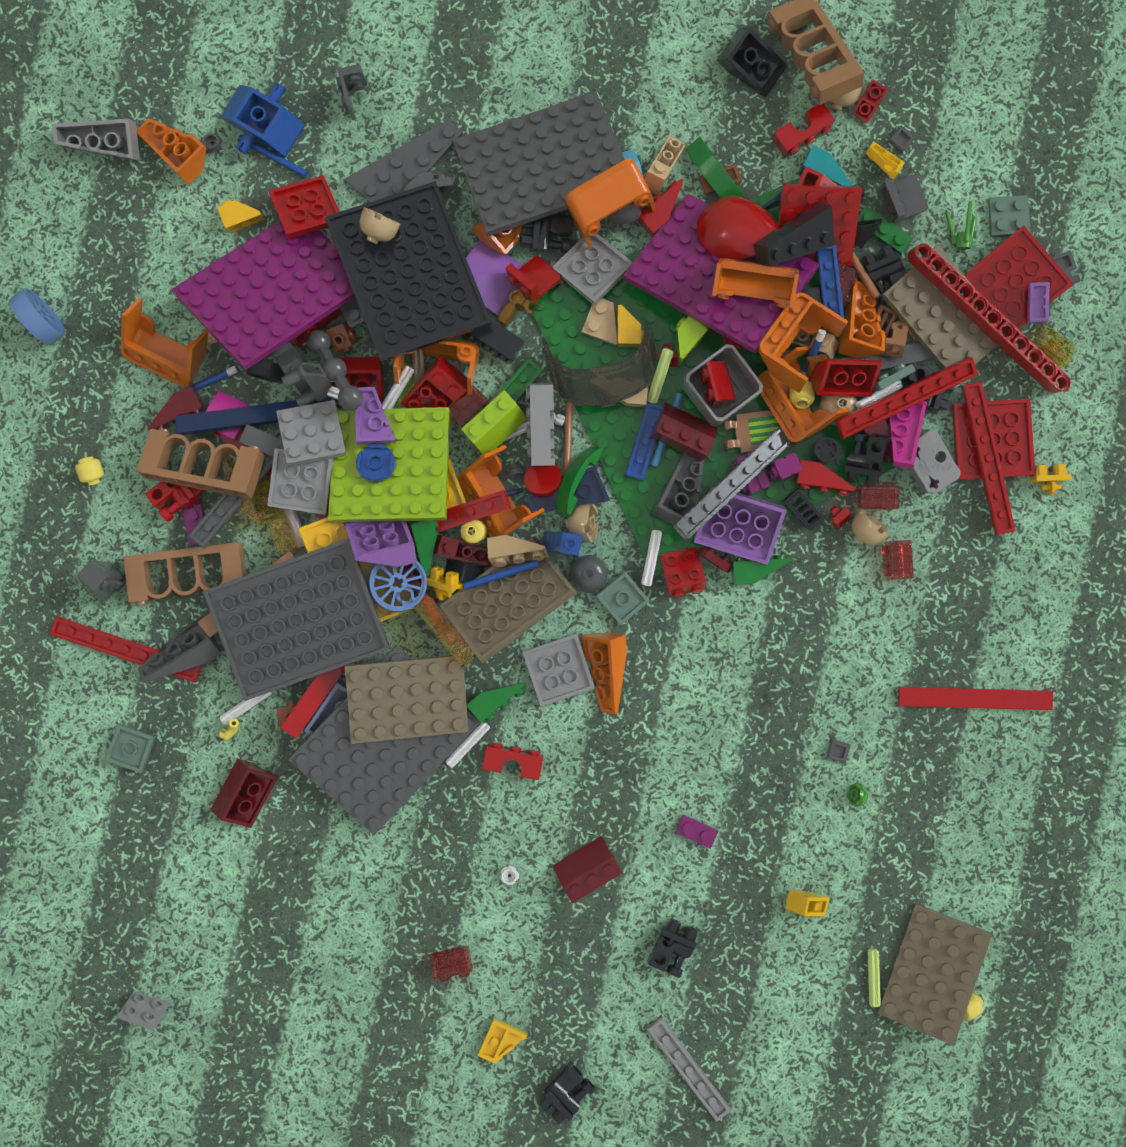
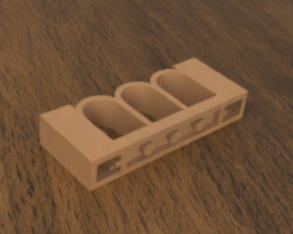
M793 0L769 10V20L767 23L770 31H773L777 38L781 36V43L785 49L793 51L794 65L799 69L805 70V82L810 87L812 98H816L819 105L863 87V70L817 0ZM811 23L815 26V28L798 35L790 33ZM823 41L827 45V47L813 53L801 52ZM834 60H837L839 66L825 72L813 71Z
M159 428V430L150 429L136 472L145 479L252 499L265 456L260 451V448L253 445L248 447L241 446L240 450L232 444H222L216 448L206 439H197L190 442L185 436L180 434L171 435L170 431ZM186 445L179 472L166 470L172 451L177 446ZM204 450H211V456L204 477L191 475L198 454ZM229 455H237L230 481L217 480L216 478L223 459Z
M243 543L207 546L205 549L196 547L123 556L128 601L135 602L136 606L147 605L148 601L154 600V598L165 599L171 597L175 592L179 595H194L202 589L208 590L212 588L205 580L202 558L204 555L220 554L223 572L221 584L246 576ZM193 557L196 583L191 590L185 591L178 582L176 559ZM167 560L169 587L163 594H158L152 587L149 562Z

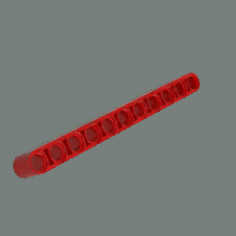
M921 243L908 252V261L1047 392L1055 394L1070 388L1071 380L1069 376L928 244ZM917 251L921 253L922 258L918 256ZM932 264L935 266L936 271L932 269ZM946 277L949 279L950 284L946 282Z

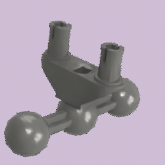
M322 330L312 331L306 340L307 347L312 353L320 355L324 362L323 366L321 367L320 363L303 362L297 365L296 370L281 377L284 384L289 388L303 380L307 381L310 390L295 398L299 406H305L314 401L320 402L324 400L330 387H332L330 382H335L340 391L338 394L339 404L345 410L352 411L359 408L363 402L362 392L356 386H351L345 377L347 373L346 364L340 358L334 357L330 351V336Z

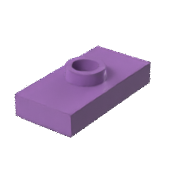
M1050 282L1028 283L1027 323L1049 322Z

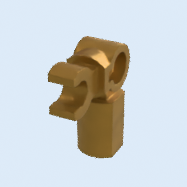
M514 290L509 295L510 302L506 303L496 320L508 327L518 311L517 308L525 309L530 316H534L533 311L530 310L531 306L535 305L539 308L540 305L537 301L534 303L532 300H529L519 290Z

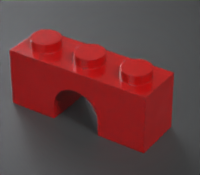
M824 103L821 105L817 104L806 111L803 118L808 125V129L804 131L797 130L789 122L774 132L772 140L783 157L788 154L793 156L800 150L799 147L804 144L806 146L810 145L816 140V136L819 134L823 136L832 130L835 119Z
M492 742L491 745L487 744L483 770L501 773L503 764L507 760L512 759L521 765L520 777L539 780L544 755H540V751L529 750V752L521 751L522 748L517 746H510V749L502 747L503 744Z

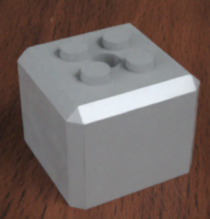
M726 344L686 374L682 383V389L710 426L718 427L753 401L762 392L763 384L734 345ZM706 362L727 363L736 398L735 402L714 408L711 407V404H707L705 398L707 388L706 385H702L700 379L702 368Z

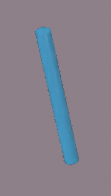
M676 393L672 403L673 406L680 407L683 394ZM658 442L650 465L658 467L666 444Z

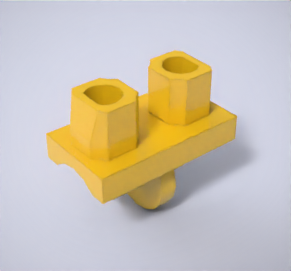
M1066 464L1053 465V475H1048L1047 465L1035 466L1036 475L1030 477V483L1047 482L1046 485H1041V490H1046L1049 496L1055 495L1056 490H1061L1062 485L1056 484V482L1072 480V475L1067 474Z
M434 567L431 568L430 577H427V585L434 587L437 599L445 600L447 597H451L456 589L463 590V584L458 582L459 573L447 572L446 577H443L444 568Z

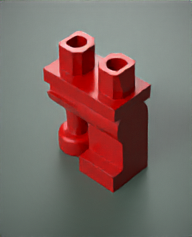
M159 482L146 492L145 495L152 505L159 509L158 512L163 519L169 523L174 519L173 514L180 509H190L195 503L201 502L202 500L199 496L206 490ZM174 499L175 502L168 507L167 504Z

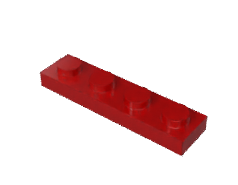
M506 490L448 508L447 519L436 520L438 532L511 509Z

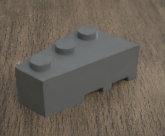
M89 561L77 574L79 581L85 588L84 590L101 605L115 591H119L125 585L124 580L126 579V576L111 562Z

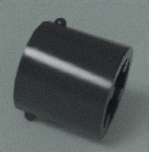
M823 437L811 446L810 455L815 462L827 464L835 460L839 455V444L831 437Z

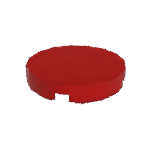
M556 464L530 466L524 476L527 490L536 497H546L554 494L555 490L560 488L563 479L561 470Z

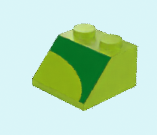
M689 316L687 318L683 317L675 328L674 342L675 350H677L678 366L694 350L708 330L703 324Z

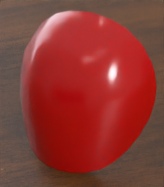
M736 195L725 196L712 202L704 208L697 221V233L705 249L715 257L735 260L754 256V243L771 232L781 229L775 219L764 208L752 200Z

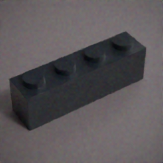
M492 320L489 326L465 333V337L472 342L478 341L482 344L481 347L487 352L494 351L498 354L497 357L505 363L507 361L512 363L524 345L523 339Z

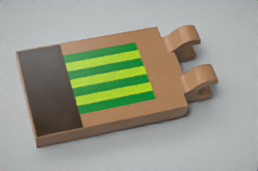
M771 410L735 415V421H724L723 430L735 429L736 440H727L725 442L726 450L740 448V454L754 451L780 427ZM792 442L787 447L798 446V442Z

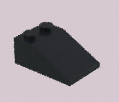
M750 27L739 28L717 59L730 74L764 97L768 95L788 66Z

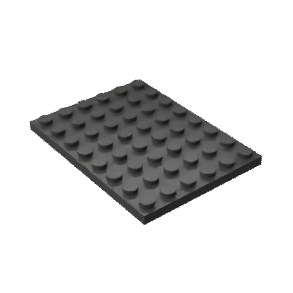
M596 91L452 140L487 237L567 210L568 206L565 197L570 191L625 160Z
M349 538L203 591L244 701L391 649L359 561L355 560Z
M395 645L380 662L412 658L398 645ZM346 697L292 753L288 760L375 835L480 722L467 710L468 732L351 744L348 701Z

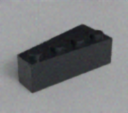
M816 203L812 206V209L802 212L795 220L788 221L778 231H773L754 243L756 263L772 267L834 246L832 206Z

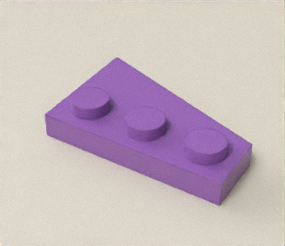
M359 387L358 389L363 395V402L359 408L355 409L357 445L396 443L375 387Z

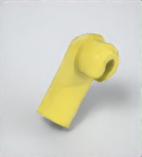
M231 719L228 730L222 728L219 737L224 739V741L230 740L239 730V721Z

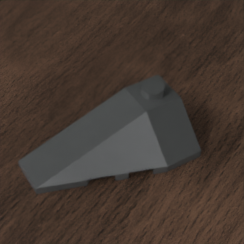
M682 453L650 514L666 523L675 524L699 502V493L701 492L700 483L704 460L700 461Z
M202 617L185 626L179 631L181 635L174 641L170 639L166 643L167 647L161 653H155L138 668L143 683L203 665L221 654L214 636L209 638L198 624Z

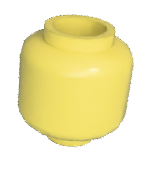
M810 381L806 382L800 393L789 388V400L796 408L805 409L813 404L815 391Z
M93 456L79 459L78 464L75 465L79 481L82 483L88 482L89 486L100 483L99 479L104 476L100 460L93 458Z
M481 520L462 524L461 536L468 543H480L487 535V527Z
M972 993L964 1016L966 1021H971L983 1013V1000L978 994Z

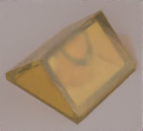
M1044 324L1031 342L1059 368H1063L1071 362L1075 345L1047 324Z

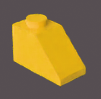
M236 200L225 201L221 206L217 207L224 227L229 233L265 220L259 210Z
M618 305L617 347H640L641 342L645 341V330H641V324L623 305Z
M789 890L785 909L802 916H825L830 897L802 890Z

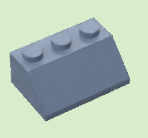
M339 679L304 727L306 733L311 735L347 697L345 683Z

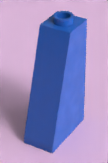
M544 531L542 545L546 547L548 552L578 558L583 536L566 532Z

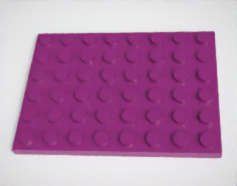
M687 193L670 215L668 222L658 230L624 273L623 279L756 354L760 342L784 308L778 307L777 303L773 300L740 295L729 296V299L718 298L717 295L712 296L717 262L720 258L713 256L705 249L697 233L698 218L709 204ZM756 256L742 259V261L756 262ZM801 256L776 266L799 269L796 293H800L818 270L819 264L805 256Z
M280 221L172 288V292L177 299L244 370H247L355 297L335 245L320 230L287 239Z

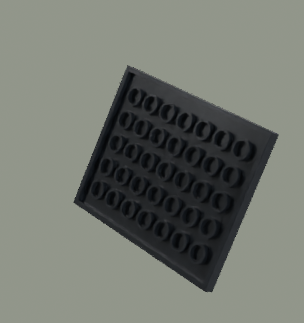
M436 181L325 216L328 229L380 362L491 325L487 309ZM364 207L399 222L400 227L395 237L387 242L378 241V244L367 240V235L360 228V217Z

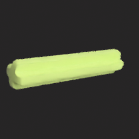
M664 348L661 352L647 396V401L650 403L658 402L672 360L673 351L668 348Z
M868 949L869 1004L871 1007H880L879 951L877 949Z

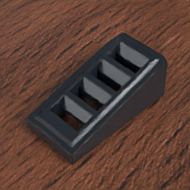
M799 488L783 500L809 531L813 530L824 520L821 513ZM800 496L801 499L797 503L792 505L791 503H793ZM803 503H806L799 511H797V509H798ZM811 509V511H809L804 517L802 516L806 511Z

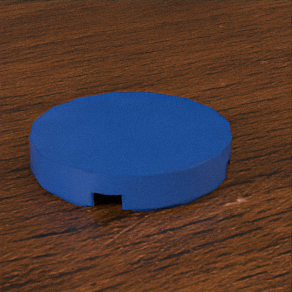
M381 444L368 445L366 449L358 454L356 460V467L361 477L373 483L383 482L388 479L396 466V460L392 451Z

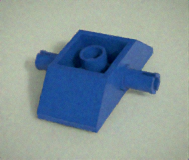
M275 82L269 95L265 96L252 87L239 85L220 118L244 132L238 145H236V149L240 152L243 151V154H247L255 140L286 158L304 129L305 124L285 107L278 104L286 91L284 86L281 84L279 86V83Z

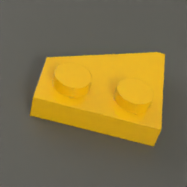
M874 141L866 151L869 159L875 162L893 180L905 163Z
M494 1018L478 1052V1056L492 1063H497L502 1059L503 1055L513 1050L514 1046L520 1041L525 1040L528 1033Z

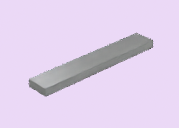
M662 1016L646 1027V1030L716 1122L732 1111L731 1107Z

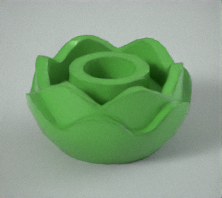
M856 782L849 786L847 793L849 804L860 807L866 803L868 791L864 785Z

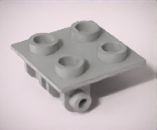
M133 991L118 1014L117 1019L155 1030L160 1020L165 1019L166 1010L170 1003Z

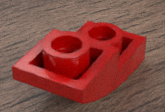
M871 80L851 114L868 123L888 88Z

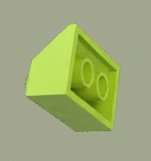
M503 390L459 430L484 455L496 449L528 419L517 403Z

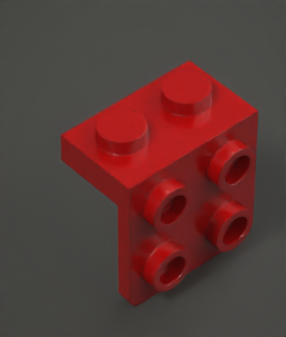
M534 256L519 270L511 263L505 267L508 282L512 286H516L525 297H528L534 303L561 280L560 274L539 256Z
M696 547L661 555L668 598H680L687 593L698 594L706 590V579L700 555L698 554L699 551Z

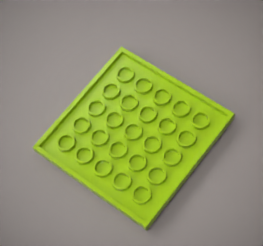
M450 408L383 409L396 443L381 445H385L392 451L396 460V466L388 479L377 483L369 482L362 478L356 467L358 454L371 444L357 445L355 410H337L346 456L335 457L333 461L330 481L329 522L446 520Z

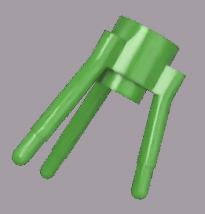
M972 201L968 202L965 232H959L957 237L950 212H946L952 238L951 245H956L955 249L957 250L971 249V245H973L977 217H973L970 228Z

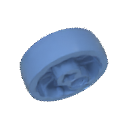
M24 288L9 300V305L19 321L32 335L44 344L51 345L66 333L62 322L54 311L30 289Z
M418 561L412 563V567L404 575H402L404 565L401 566L399 573L396 572L395 566H392L394 575L383 564H375L368 578V588L372 599L377 605L387 611L404 612L414 608L421 602L427 590V576L424 568ZM379 568H381L390 577V579L377 576L376 573L379 570ZM416 568L419 576L406 579V576ZM394 578L402 579L401 588L393 586ZM380 579L387 581L388 584L375 587L374 580ZM421 579V587L407 583L412 580ZM390 587L381 598L377 595L376 590ZM411 588L419 590V594L416 598L414 597V592ZM402 590L410 592L411 597L408 601L400 599L399 595ZM391 591H394L391 604L385 603L383 599ZM396 597L402 606H394Z

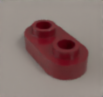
M701 547L698 552L701 557L729 574L732 569L729 559L724 556L718 557L715 555L717 551L711 547Z

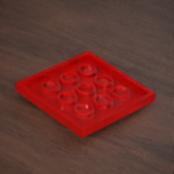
M782 184L778 225L782 228L788 221L791 222L798 218V215L802 212L812 209V206L816 203L832 206L834 242L837 250L838 266H851L862 187ZM816 252L804 255L817 263Z
M1024 225L964 275L972 286L1018 329L1027 323L1028 283L1050 282L1049 304L1074 284Z
M1030 399L986 401L1003 476L1036 475ZM965 403L952 404L955 461L961 472L957 480L982 479Z

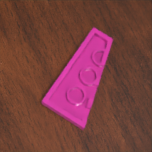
M922 401L889 417L893 466L913 469L927 401Z

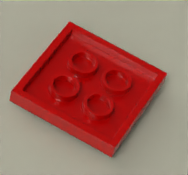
M324 175L268 190L287 239L328 228L325 216L340 212Z

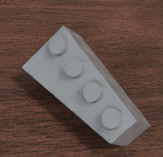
M130 119L52 124L54 144L58 146L140 162L136 122Z
M530 383V388H526V400H530V408H526V417L530 419L531 427H527V438H531V446H527V458H531V466L555 465L553 383Z

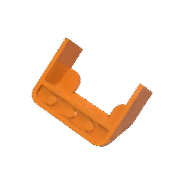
M627 158L573 189L565 197L575 226L588 248L592 247L589 237L596 235L600 229L599 221L633 202L635 206L643 207L648 204L652 211L656 210L652 194L632 158Z
M720 258L717 262L712 296L717 295L718 298L729 299V296L740 295L773 300L777 303L778 307L793 308L799 269L776 265L768 267L756 262Z
M801 292L796 293L793 308H784L760 342L758 351L771 375L797 393H800L809 378L789 366L781 357L800 330L808 335H814L822 327L836 337H839L848 321L809 295Z
M138 298L122 314L121 354L128 361L182 387L189 386L206 355L208 331L204 330L196 340H191L186 347L155 332V324L150 317L142 314V299Z
M448 339L423 348L424 355L439 357L441 355L446 359L469 363L467 395L472 394L479 359V346L476 343ZM406 354L395 357L393 364L395 384H399Z
M796 347L782 359L801 373V366L797 360L810 351L811 347ZM769 369L758 376V379L763 384L761 396L787 438L792 442L802 441L834 423L836 419L850 411L849 408H844L830 414L826 409H819L812 413L809 407L798 409L789 400L790 387L773 377Z
M505 445L482 455L458 475L457 479L468 502L506 490L497 476L502 471V463L497 455L507 448ZM508 496L511 509L479 520L486 525L487 533L490 537L509 535L545 511L544 508L531 513V510L525 505L516 507L511 497Z

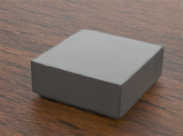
M901 125L888 142L902 154L916 137Z
M831 739L826 758L846 763L851 745Z

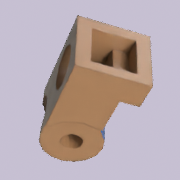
M896 321L891 325L889 338L886 337L883 356L902 359L908 333V325L906 323Z

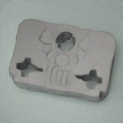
M930 429L921 430L913 469L908 468L922 492L936 494L950 483L956 481L960 477L961 472L952 459L947 447L942 442L938 432Z

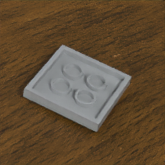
M599 234L589 237L592 244L591 248H588L584 239L581 238L552 267L565 282L593 305L623 278L624 273L633 263Z
M335 400L276 411L288 467L346 456Z
M275 448L267 506L327 515L334 458L288 467L284 449Z
M577 633L522 652L540 706L595 688Z

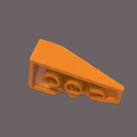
M150 118L137 129V134L188 185L203 172L206 147L194 135L185 134L176 128H169L165 124Z
M480 220L472 228V231L483 244L502 255H506L519 241L523 228L520 225L487 237L483 223Z
M855 279L852 281L844 316L848 323L840 334L838 353L853 358L883 354L885 352L886 336L884 330H881L880 315L876 313V300L873 299L865 284Z
M612 632L582 635L583 653L585 659H589L592 669L590 674L596 681L597 686L594 690L601 712L616 715L619 710L627 656L626 635Z

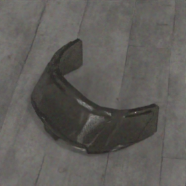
M645 322V330L640 347L629 359L603 367L585 370L570 369L558 363L553 357L547 341L543 342L544 348H542L550 380L555 390L558 391L566 403L582 406L600 405L601 408L617 405L616 402L632 397L644 388H647L654 372L656 349L652 327H649V322Z

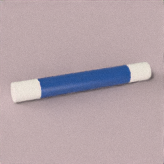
M819 329L807 357L817 355L826 335L825 330ZM806 359V361H805V363H804V366H803V368H802V370H801V374H803V375L806 376V377H807V359Z
M234 365L195 383L194 386L198 391L238 373V370Z

